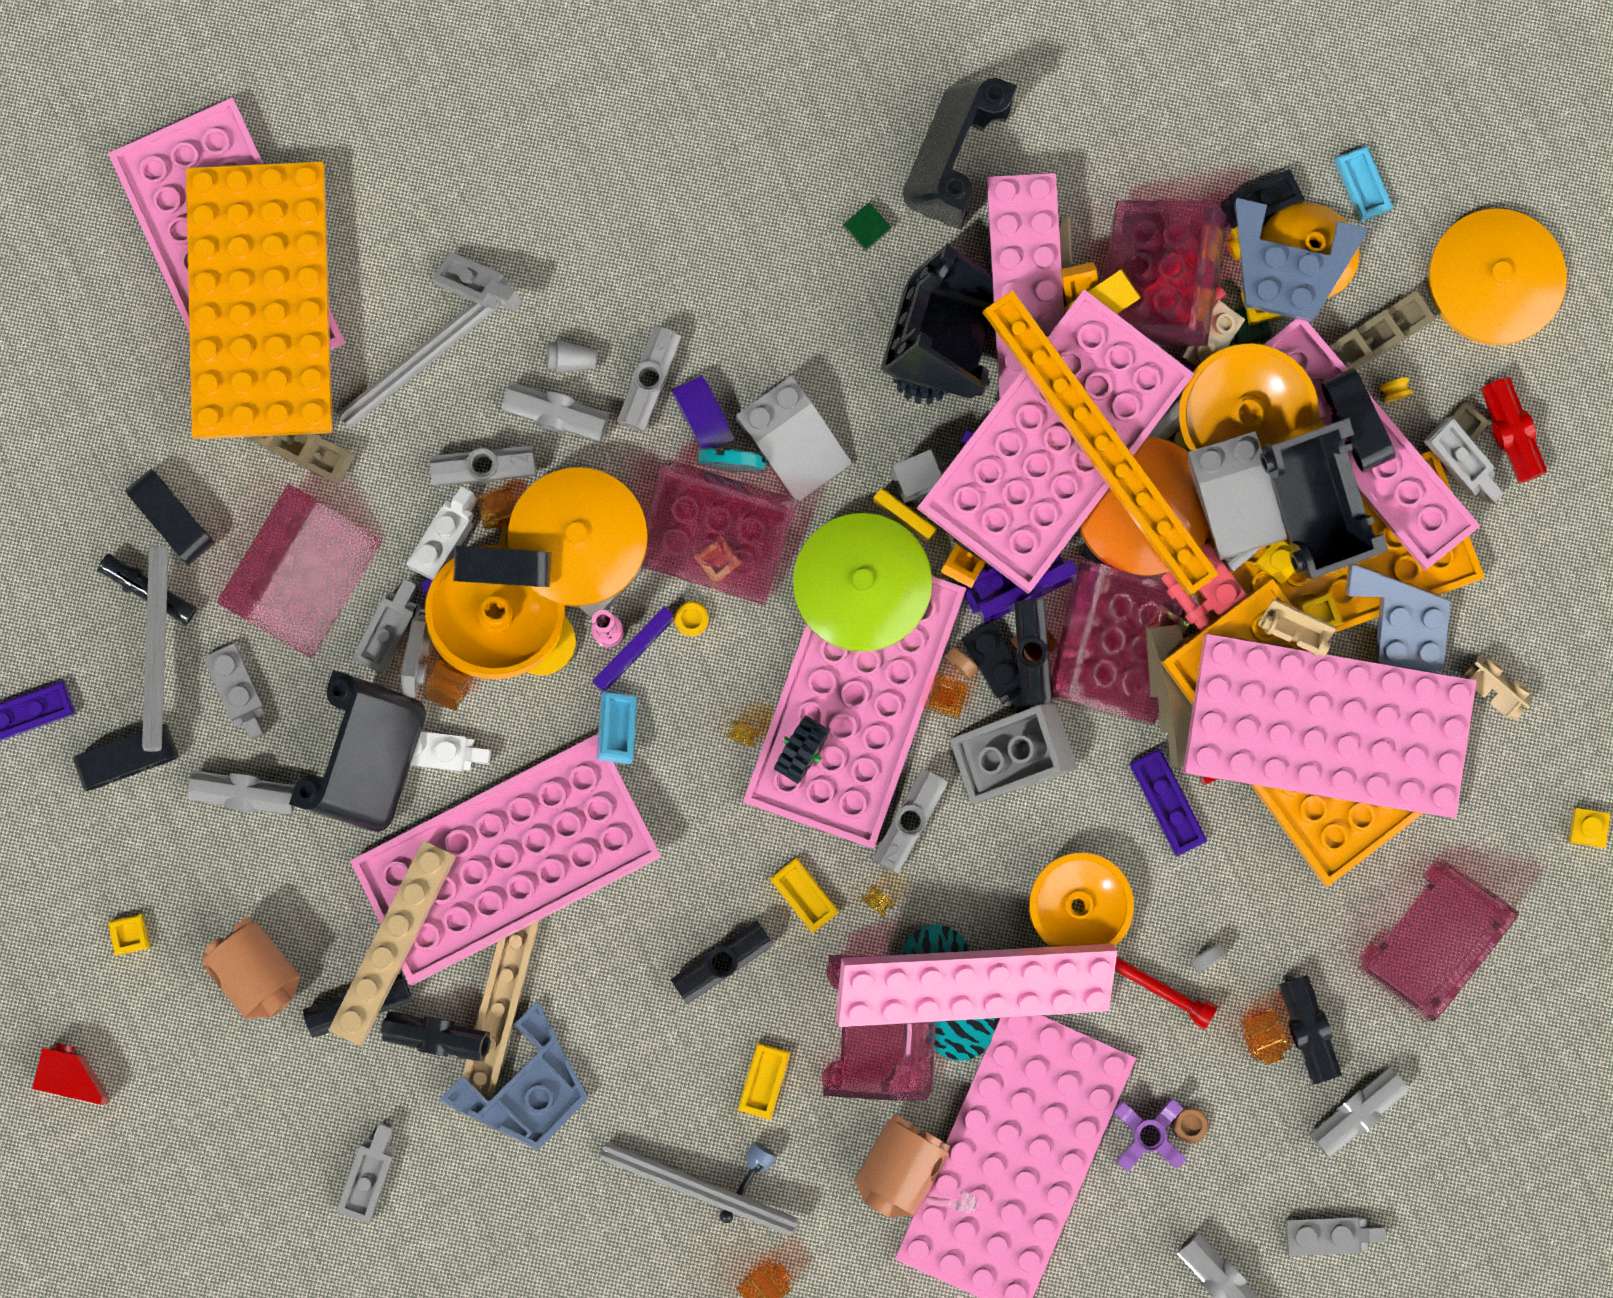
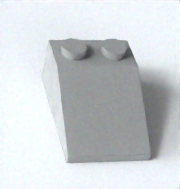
M792 375L736 415V423L759 454L767 459V465L796 504L803 501L852 465L851 460Z
M1256 432L1188 452L1187 465L1220 560L1287 540L1270 475L1264 471L1260 461V454L1263 452Z
M1056 704L1038 705L950 739L971 805L1048 781L1078 769Z

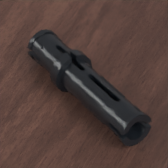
M108 553L99 564L97 572L123 586L122 590L127 594L132 592L147 601L148 578L143 575V570L138 567L133 569ZM167 589V601L169 603H167L166 614L187 626L194 617L197 607L189 604Z

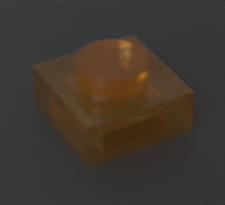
M511 488L477 496L485 530L509 524L515 507Z
M936 674L924 708L946 717L957 719L959 718L969 686Z

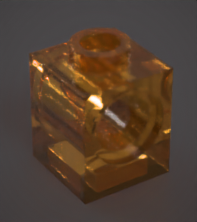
M441 656L433 668L424 697L456 712L469 692L474 676L459 671Z
M1270 1009L1238 1021L1253 1061L1263 1060L1264 1065H1268L1284 1059L1282 1052L1291 1049L1275 1009Z
M769 1260L739 1283L736 1289L743 1298H782L792 1290L788 1282L793 1278L781 1262L774 1265Z

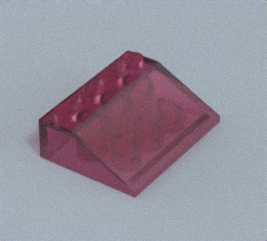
M1116 201L1105 279L1122 268L1141 298L1117 315L1152 342L1181 346H1208L1227 217L1215 201Z
M667 459L661 467L646 518L648 542L642 566L765 605L799 500Z
M288 483L216 603L312 659L382 543V540Z
M1080 563L1051 678L1052 699L1155 725L1159 704L1158 697H1150L1146 628L1179 625L1183 607L1176 598L1171 599L1166 592L1168 587L1165 584L1103 564ZM1169 612L1173 614L1172 619L1168 617Z

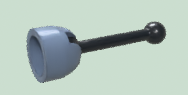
M753 1142L746 1156V1162L750 1170L736 1193L743 1196L755 1173L768 1171L776 1160L777 1155L766 1147ZM727 1210L721 1211L719 1215L720 1220L723 1223H730L733 1220V1213Z

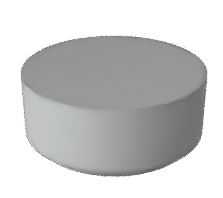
M1217 943L1197 956L1192 961V965L1200 974L1225 957L1227 953L1221 944Z

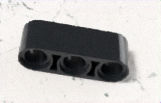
M1349 369L1322 381L1321 388L1332 414L1350 418L1354 435L1346 437L1345 441L1351 443L1353 450L1350 452L1360 471L1366 472L1395 459L1396 454L1392 442L1356 369Z
M152 468L124 490L188 566L215 544Z
M455 546L453 581L550 587L552 552Z
M162 724V749L160 751L148 752L143 750V731L74 756L72 759L83 790H94L179 758L168 724Z

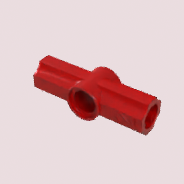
M1502 378L1483 386L1481 392L1493 420L1492 431L1499 448L1502 451L1505 450L1517 483H1525L1546 474L1548 471L1535 441L1536 429L1533 420L1526 410L1523 411L1511 378Z

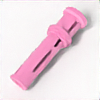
M599 610L594 613L591 620L593 623L591 629L596 642L605 648H613L619 645L624 637V628L619 618L607 610ZM609 623L607 627L603 628V624Z

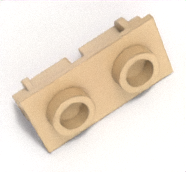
M1217 300L1181 357L1185 359L1183 364L1189 362L1197 368L1209 356L1227 348L1245 319L1223 302Z
M1276 599L1272 600L1257 624L1261 628L1266 629V634H1273L1288 642L1292 640L1296 642L1297 646L1312 652L1316 657L1319 654L1322 656L1327 654L1330 648L1328 641L1337 628Z
M1479 654L1475 661V665L1478 668L1475 669L1471 665L1463 673L1462 676L1464 678L1476 680L1475 691L1483 698L1492 689L1497 692L1489 703L1507 719L1511 717L1516 721L1524 712L1520 707L1521 705L1527 709L1530 708L1532 699L1529 697L1531 692L1518 680L1511 682L1502 674L1504 672L1502 666L1491 657L1485 659Z

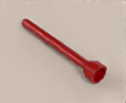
M1116 957L1115 971L1189 1013L1188 1017L1193 1019L1192 1023L1203 1030L1207 1028L1218 1005L1207 999L1204 1002L1200 999L1195 1001L1123 959Z

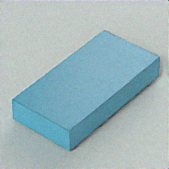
M1368 146L1335 158L1334 162L1360 222L1393 209Z
M607 691L602 693L597 760L623 764L632 763L634 758L637 696Z

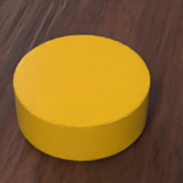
M689 601L677 608L674 622L681 634L688 637H696L707 629L709 616L703 605L698 602Z

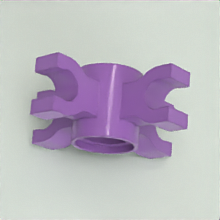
M1170 1098L1153 1119H1142L1128 1105L1120 1101L1113 1113L1132 1129L1133 1142L1115 1162L1128 1172L1145 1151H1157L1167 1162L1178 1169L1187 1158L1166 1141L1167 1133L1165 1128L1184 1108L1174 1099ZM1147 1125L1155 1126L1158 1131V1138L1151 1145H1145L1140 1139V1132Z

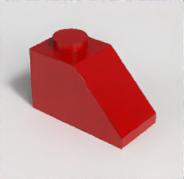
M55 1042L53 1048L42 1047L32 1089L99 1105L108 1104L109 1096L86 1057L82 1054L74 1053L75 1046Z

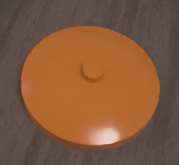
M1147 437L1133 457L1199 548H1201L1210 530L1187 465L1188 452L1170 441ZM1108 488L1079 527L1081 536L1088 548L1103 563L1122 573L1135 576H1153L1169 572V569L1111 489Z

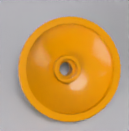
M1309 202L1299 203L1275 213L1263 227L1260 239L1329 255L1337 222H1348L1336 211L1326 206ZM1309 240L1317 241L1319 248H1313ZM1359 247L1327 299L1339 294L1353 279L1359 264Z
M1072 853L1055 859L1039 873L1030 892L1029 913L1036 933L1048 947L1113 944L1116 946L1124 938L1131 925L1134 913V899L1128 880L1112 862L1095 854ZM1075 899H1080L1083 903V908L1080 912H1075L1072 909V902Z

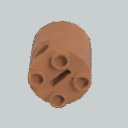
M246 917L233 927L234 933L225 941L219 937L204 949L206 954L201 958L203 961L201 965L245 1020L271 1018L292 1002L300 975L257 921L253 922L250 917Z
M896 1114L893 1115L891 1120H887L853 1180L864 1203L888 1218L915 1216L948 1158L949 1153L947 1152L950 1149L949 1145L926 1131H923L921 1136H919L921 1129Z

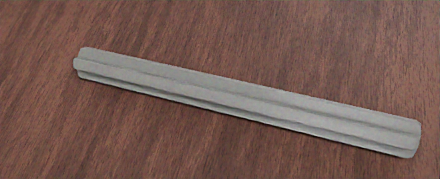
M473 302L339 412L340 418L348 427H353L501 305L498 304L493 309Z
M151 546L149 548L142 748L148 752H157L162 749L169 553L168 548L165 546Z
M607 1142L601 1151L600 1158L605 1162L786 1235H793L798 1226L799 1220L797 1217L613 1143Z

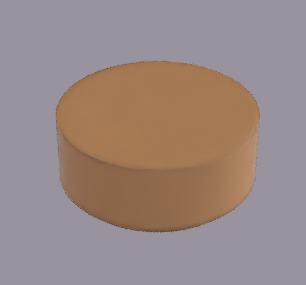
M952 647L944 656L954 668L968 679H971L978 671L977 665L957 647Z
M1186 1107L1172 1121L1173 1132L1184 1142H1198L1207 1134V1117L1199 1109Z

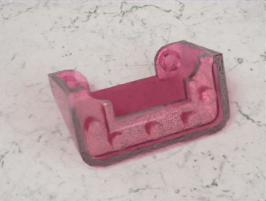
M1443 860L1440 864L1435 861L1423 875V878L1427 880L1424 885L1425 889L1385 940L1376 946L1370 943L1358 958L1362 963L1357 969L1422 1022H1434L1446 1010L1512 926L1520 913L1505 900L1446 860Z
M829 955L827 979L833 989L838 990L841 958L872 956ZM935 1021L842 1027L841 1061L830 1062L822 1074L823 1096L891 1101L926 1100L930 1096L933 1086Z

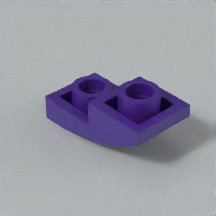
M699 375L670 389L684 420L690 426L700 450L705 448L716 449L735 439L703 375Z

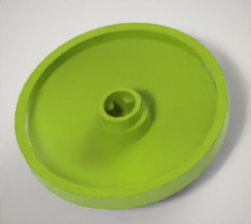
M854 513L827 522L809 537L802 547L795 564L793 590L795 601L803 620L819 638L843 650L873 652L898 643L916 628L923 618L930 600L932 574L923 547L904 526L881 515Z

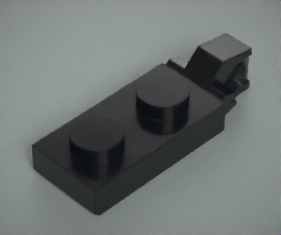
M1288 169L1229 195L1226 200L1220 203L1222 210L1209 215L1210 218L1207 221L1213 232L1228 225L1232 229L1236 228L1237 219L1234 205L1237 198L1266 204L1267 208L1264 219L1288 207L1303 203L1305 199L1291 170Z
M993 622L962 638L963 644L977 665L995 699H999L1002 705L1010 702L1016 714L1030 709V705H1022L1019 667Z

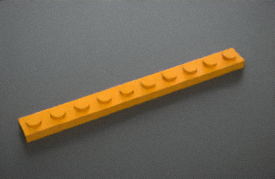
M1010 291L982 312L1188 597L1219 575L1014 291Z

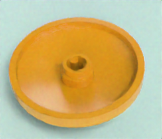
M1509 209L1481 210L1458 220L1443 234L1436 244L1428 266L1429 293L1440 317L1461 336L1486 345L1513 344L1536 334L1556 314L1566 290V264L1563 253L1555 238L1535 219Z
M1261 344L1230 346L1217 351L1205 359L1194 370V376L1184 387L1179 406L1180 428L1184 441L1190 451L1256 432L1263 452L1264 445L1319 419V404L1316 390L1303 367L1288 354Z
M565 468L538 479L519 498L509 522V549L552 552L550 587H529L541 597L565 606H591L618 595L636 577L647 550L648 533L646 521L635 496L623 483L613 476L591 468Z
M486 545L479 548L509 549V546ZM454 558L446 563L437 573L426 597L425 618L427 630L438 653L459 671L483 679L512 678L537 667L556 647L564 627L565 605L557 604L541 597L529 586L453 581Z

